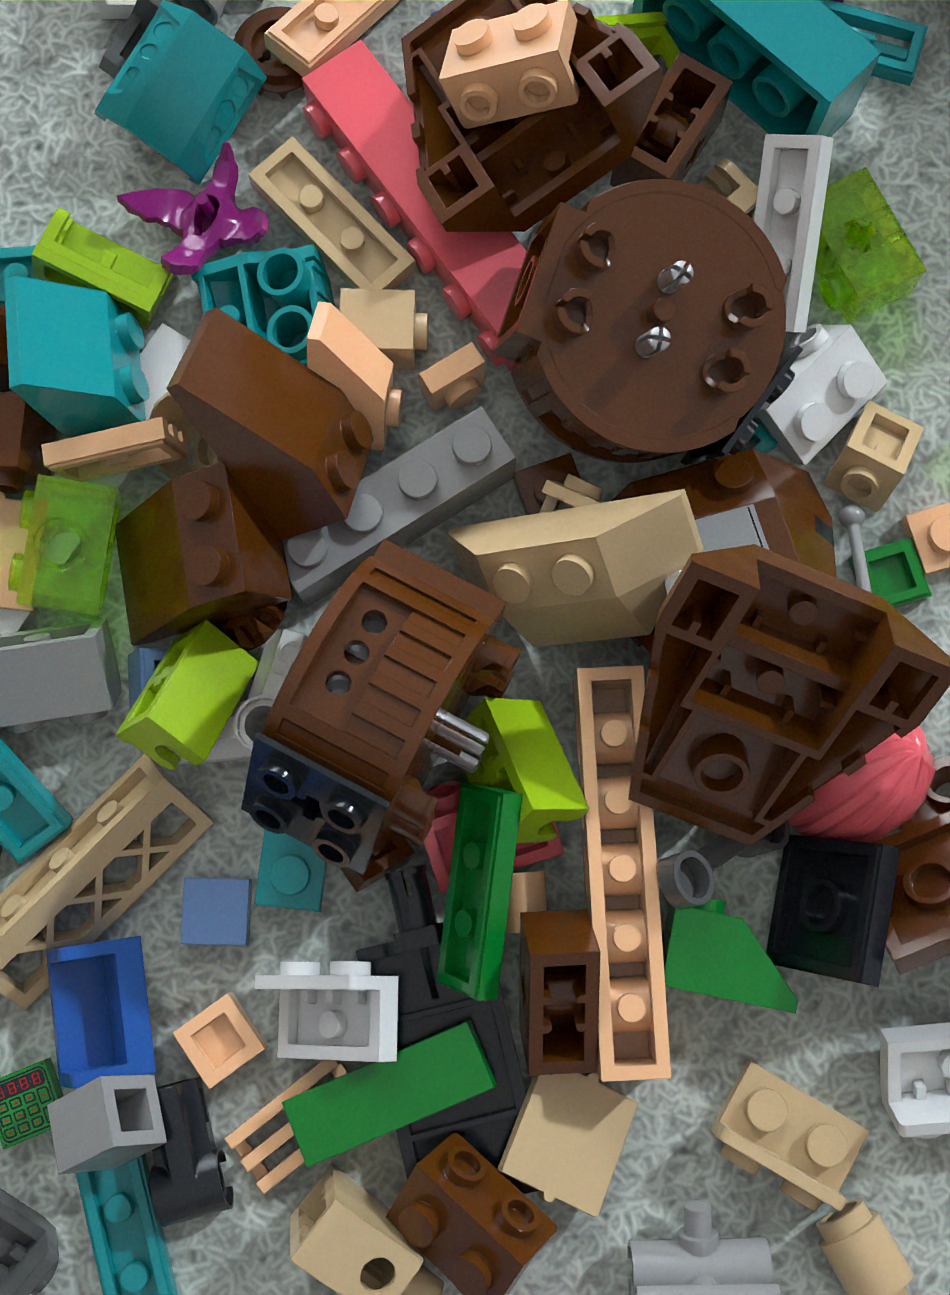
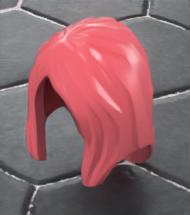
M918 726L903 738L899 737L896 733L891 735L865 754L867 764L850 776L841 771L814 791L816 800L788 819L789 825L795 826L796 832L800 833L801 836L874 843L912 818L925 801L934 777V757L930 753L923 730Z

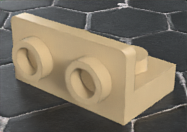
M747 1059L710 1129L719 1140L725 1143L720 1151L723 1157L755 1176L761 1165L780 1175L784 1180L779 1189L815 1212L822 1201L838 1211H842L847 1198L839 1191L870 1132L868 1129Z

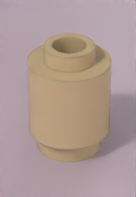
M862 1198L853 1199L845 1203L838 1215L830 1212L816 1222L815 1226L822 1236L819 1246L847 1295H909L906 1285L913 1279L914 1273L878 1211H869Z

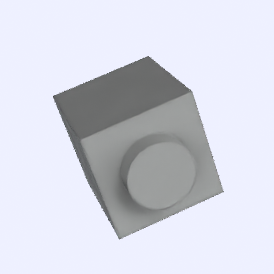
M154 1074L100 1076L47 1105L58 1175L115 1169L167 1143Z

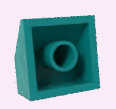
M16 275L4 279L9 388L66 438L145 421L144 401L149 399V387L146 377L141 370L139 349L144 347L145 341L137 318L131 312L125 313L106 291Z

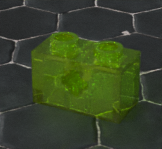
M866 167L827 185L815 265L820 275L818 282L819 290L824 302L833 311L839 309L848 324L910 294L927 271Z

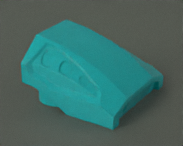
M163 0L138 44L95 109V115L103 121L108 119L124 128L175 164L189 176V181L200 185L218 157L222 143L229 140L263 86L267 76L246 49L191 9Z
M313 244L293 249L277 248L272 251H246L203 264L199 272L191 275L192 280L197 283L203 315L206 311L217 307L307 367V335L318 302H327L335 306L331 281L321 253Z

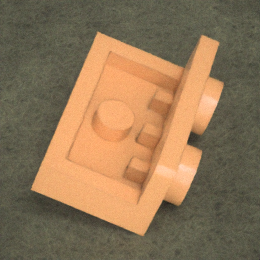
M562 0L547 5L534 3L522 8L517 13L490 20L474 19L464 23L459 28L452 29L439 81L464 128H474L565 107L578 102L580 89L569 65L577 25V18L570 0Z

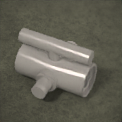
M694 1200L684 1204L685 1226L678 1230V1239L628 1240V1259L632 1258L633 1279H628L629 1295H781L779 1284L774 1283L772 1258L766 1238H719V1232L712 1228V1205L708 1202Z

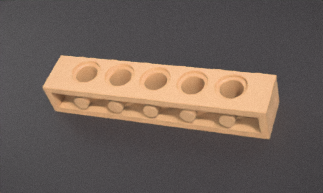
M644 665L577 668L573 678L578 780L581 791L590 808L581 818L586 909L601 951L596 1073L602 1082L671 1079L654 811L652 808L628 800L645 693Z

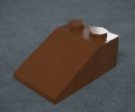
M215 307L206 311L166 387L167 391L281 540L347 519L374 439L366 417L360 411H355L340 388L316 372L307 368L219 308Z
M222 461L171 479L114 525L130 640L133 646L152 643L187 632L206 619L213 624L292 599L283 541Z

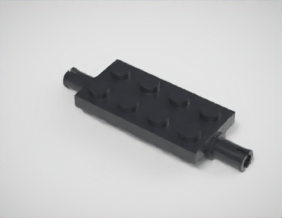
M426 864L407 868L413 891L411 897L408 895L403 870L384 874L385 881L388 882L399 933L393 934L394 941L358 949L356 953L358 961L371 962V976H398L397 1051L471 1019L497 1082L493 1089L396 1130L406 1177L408 1179L416 1164L452 1133L461 1135L497 1169L527 1094L500 981L497 1000L476 1001L437 982L444 922H437L426 875ZM503 1174L523 1194L538 1191Z

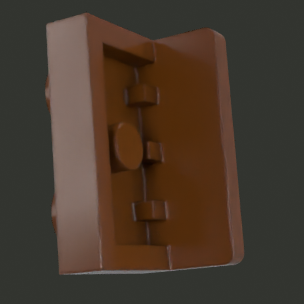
M452 1133L416 1164L386 1215V1218L403 1234L406 1240L421 1251L463 1295H509L532 1259L551 1240L557 1231V1225L457 1133Z

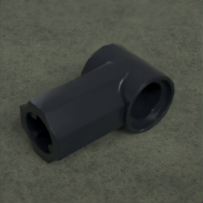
M201 1076L157 1087L167 1143L152 1150L155 1164L152 1165L150 1171V1189L155 1213L160 1224L166 1227L232 1209L234 1204L233 1187H225L220 1164L227 1161L226 1155L221 1147H216Z

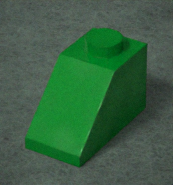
M711 898L703 905L678 910L671 904L668 905L662 938L666 987L796 1014L798 999L743 918L724 915L725 901Z

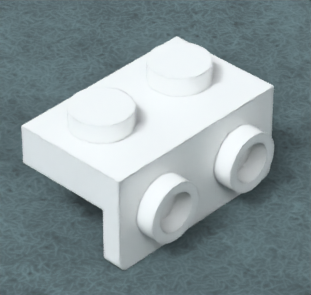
M813 324L806 328V333L799 332L789 344L790 348L797 345L803 348L790 367L795 372L793 381L773 403L769 404L765 401L755 417L760 418L785 455L795 464L806 465L866 405L867 401L871 400L888 383V380L852 325Z
M330 961L329 975H320V962H280V975H255L254 989H280L277 1058L363 1062L397 1061L398 976H371V962Z
M950 1022L880 1029V1089L882 1103L898 1134L902 1137L931 1139L942 1134H950Z

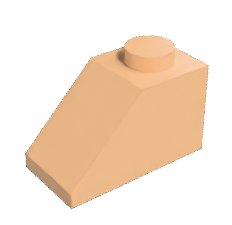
M318 302L307 335V368L343 391L355 411H360L369 422L374 438L370 450L384 451L389 426L400 427L403 411L404 392L401 389H393L394 363L332 303Z

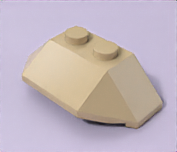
M685 489L452 527L447 533L466 581L506 601L502 618L533 647L650 635L656 625L658 610L667 596L665 579L682 570L692 553H699L704 550Z

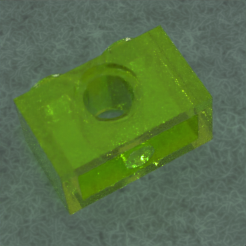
M38 474L35 491L25 490L21 502L19 526L20 528L28 529L24 554L14 553L9 571L8 589L9 591L17 592V604L24 608L96 620L102 619L122 501L118 488ZM70 532L79 536L81 550L73 561L57 564L49 560L47 547L55 535Z

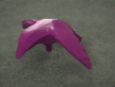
M228 142L222 143L219 157L215 162L211 182L196 197L189 191L160 188L138 190L117 195L118 203L124 206L128 213L139 216L146 223L157 222L164 227H168L182 238L181 243L170 252L161 256L160 261L162 268L175 275H192L195 272H199L207 259L221 248L235 246L236 244L250 247L253 243H258L260 238L264 237L268 232L269 228L268 216L262 209L257 207L240 209L235 204L238 165L235 161L231 145Z

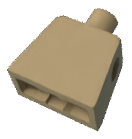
M332 1162L290 1216V1261L339 1295H441L444 1287V1281L422 1265L424 1261L422 1252L408 1242L403 1234L386 1218L389 1209Z

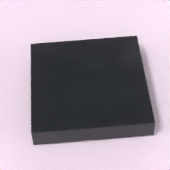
M790 835L788 843L783 848L766 954L773 964L879 987L900 849L878 843Z

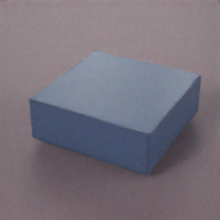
M184 878L180 944L249 945L252 879Z

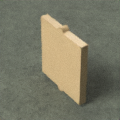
M595 1073L533 1076L497 1170L538 1190V1196L542 1201L553 1202L557 1199L592 1217L598 1218L638 1102L600 1084L599 1077Z

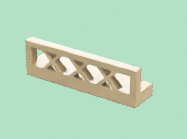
M143 754L0 894V993L24 1010L49 987L47 950L94 943L215 823L200 806L173 783L165 770L147 755ZM171 802L189 817L172 836L150 838L151 822ZM137 855L136 871L125 882L103 885V869L114 858ZM90 902L89 918L78 929L54 932L55 916L67 905ZM42 950V964L22 984L2 971L17 954Z

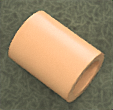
M545 871L513 873L505 934L520 933V912L547 911Z

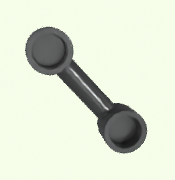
M788 820L752 846L719 835L697 851L687 850L659 859L657 875L664 896L678 910L707 903L711 899L715 887L713 871L735 856L751 858L784 848L790 836Z

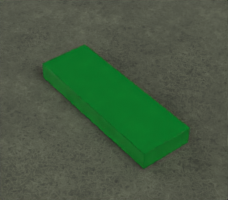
M462 782L437 982L476 1001L497 1000L523 794L482 782Z
M470 1019L398 1050L397 1061L368 1063L284 1100L282 1104L308 1168L493 1089L497 1082Z

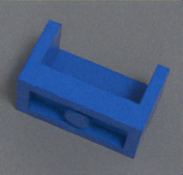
M141 936L47 950L46 958L59 1086L75 1089L100 1076L156 1073Z

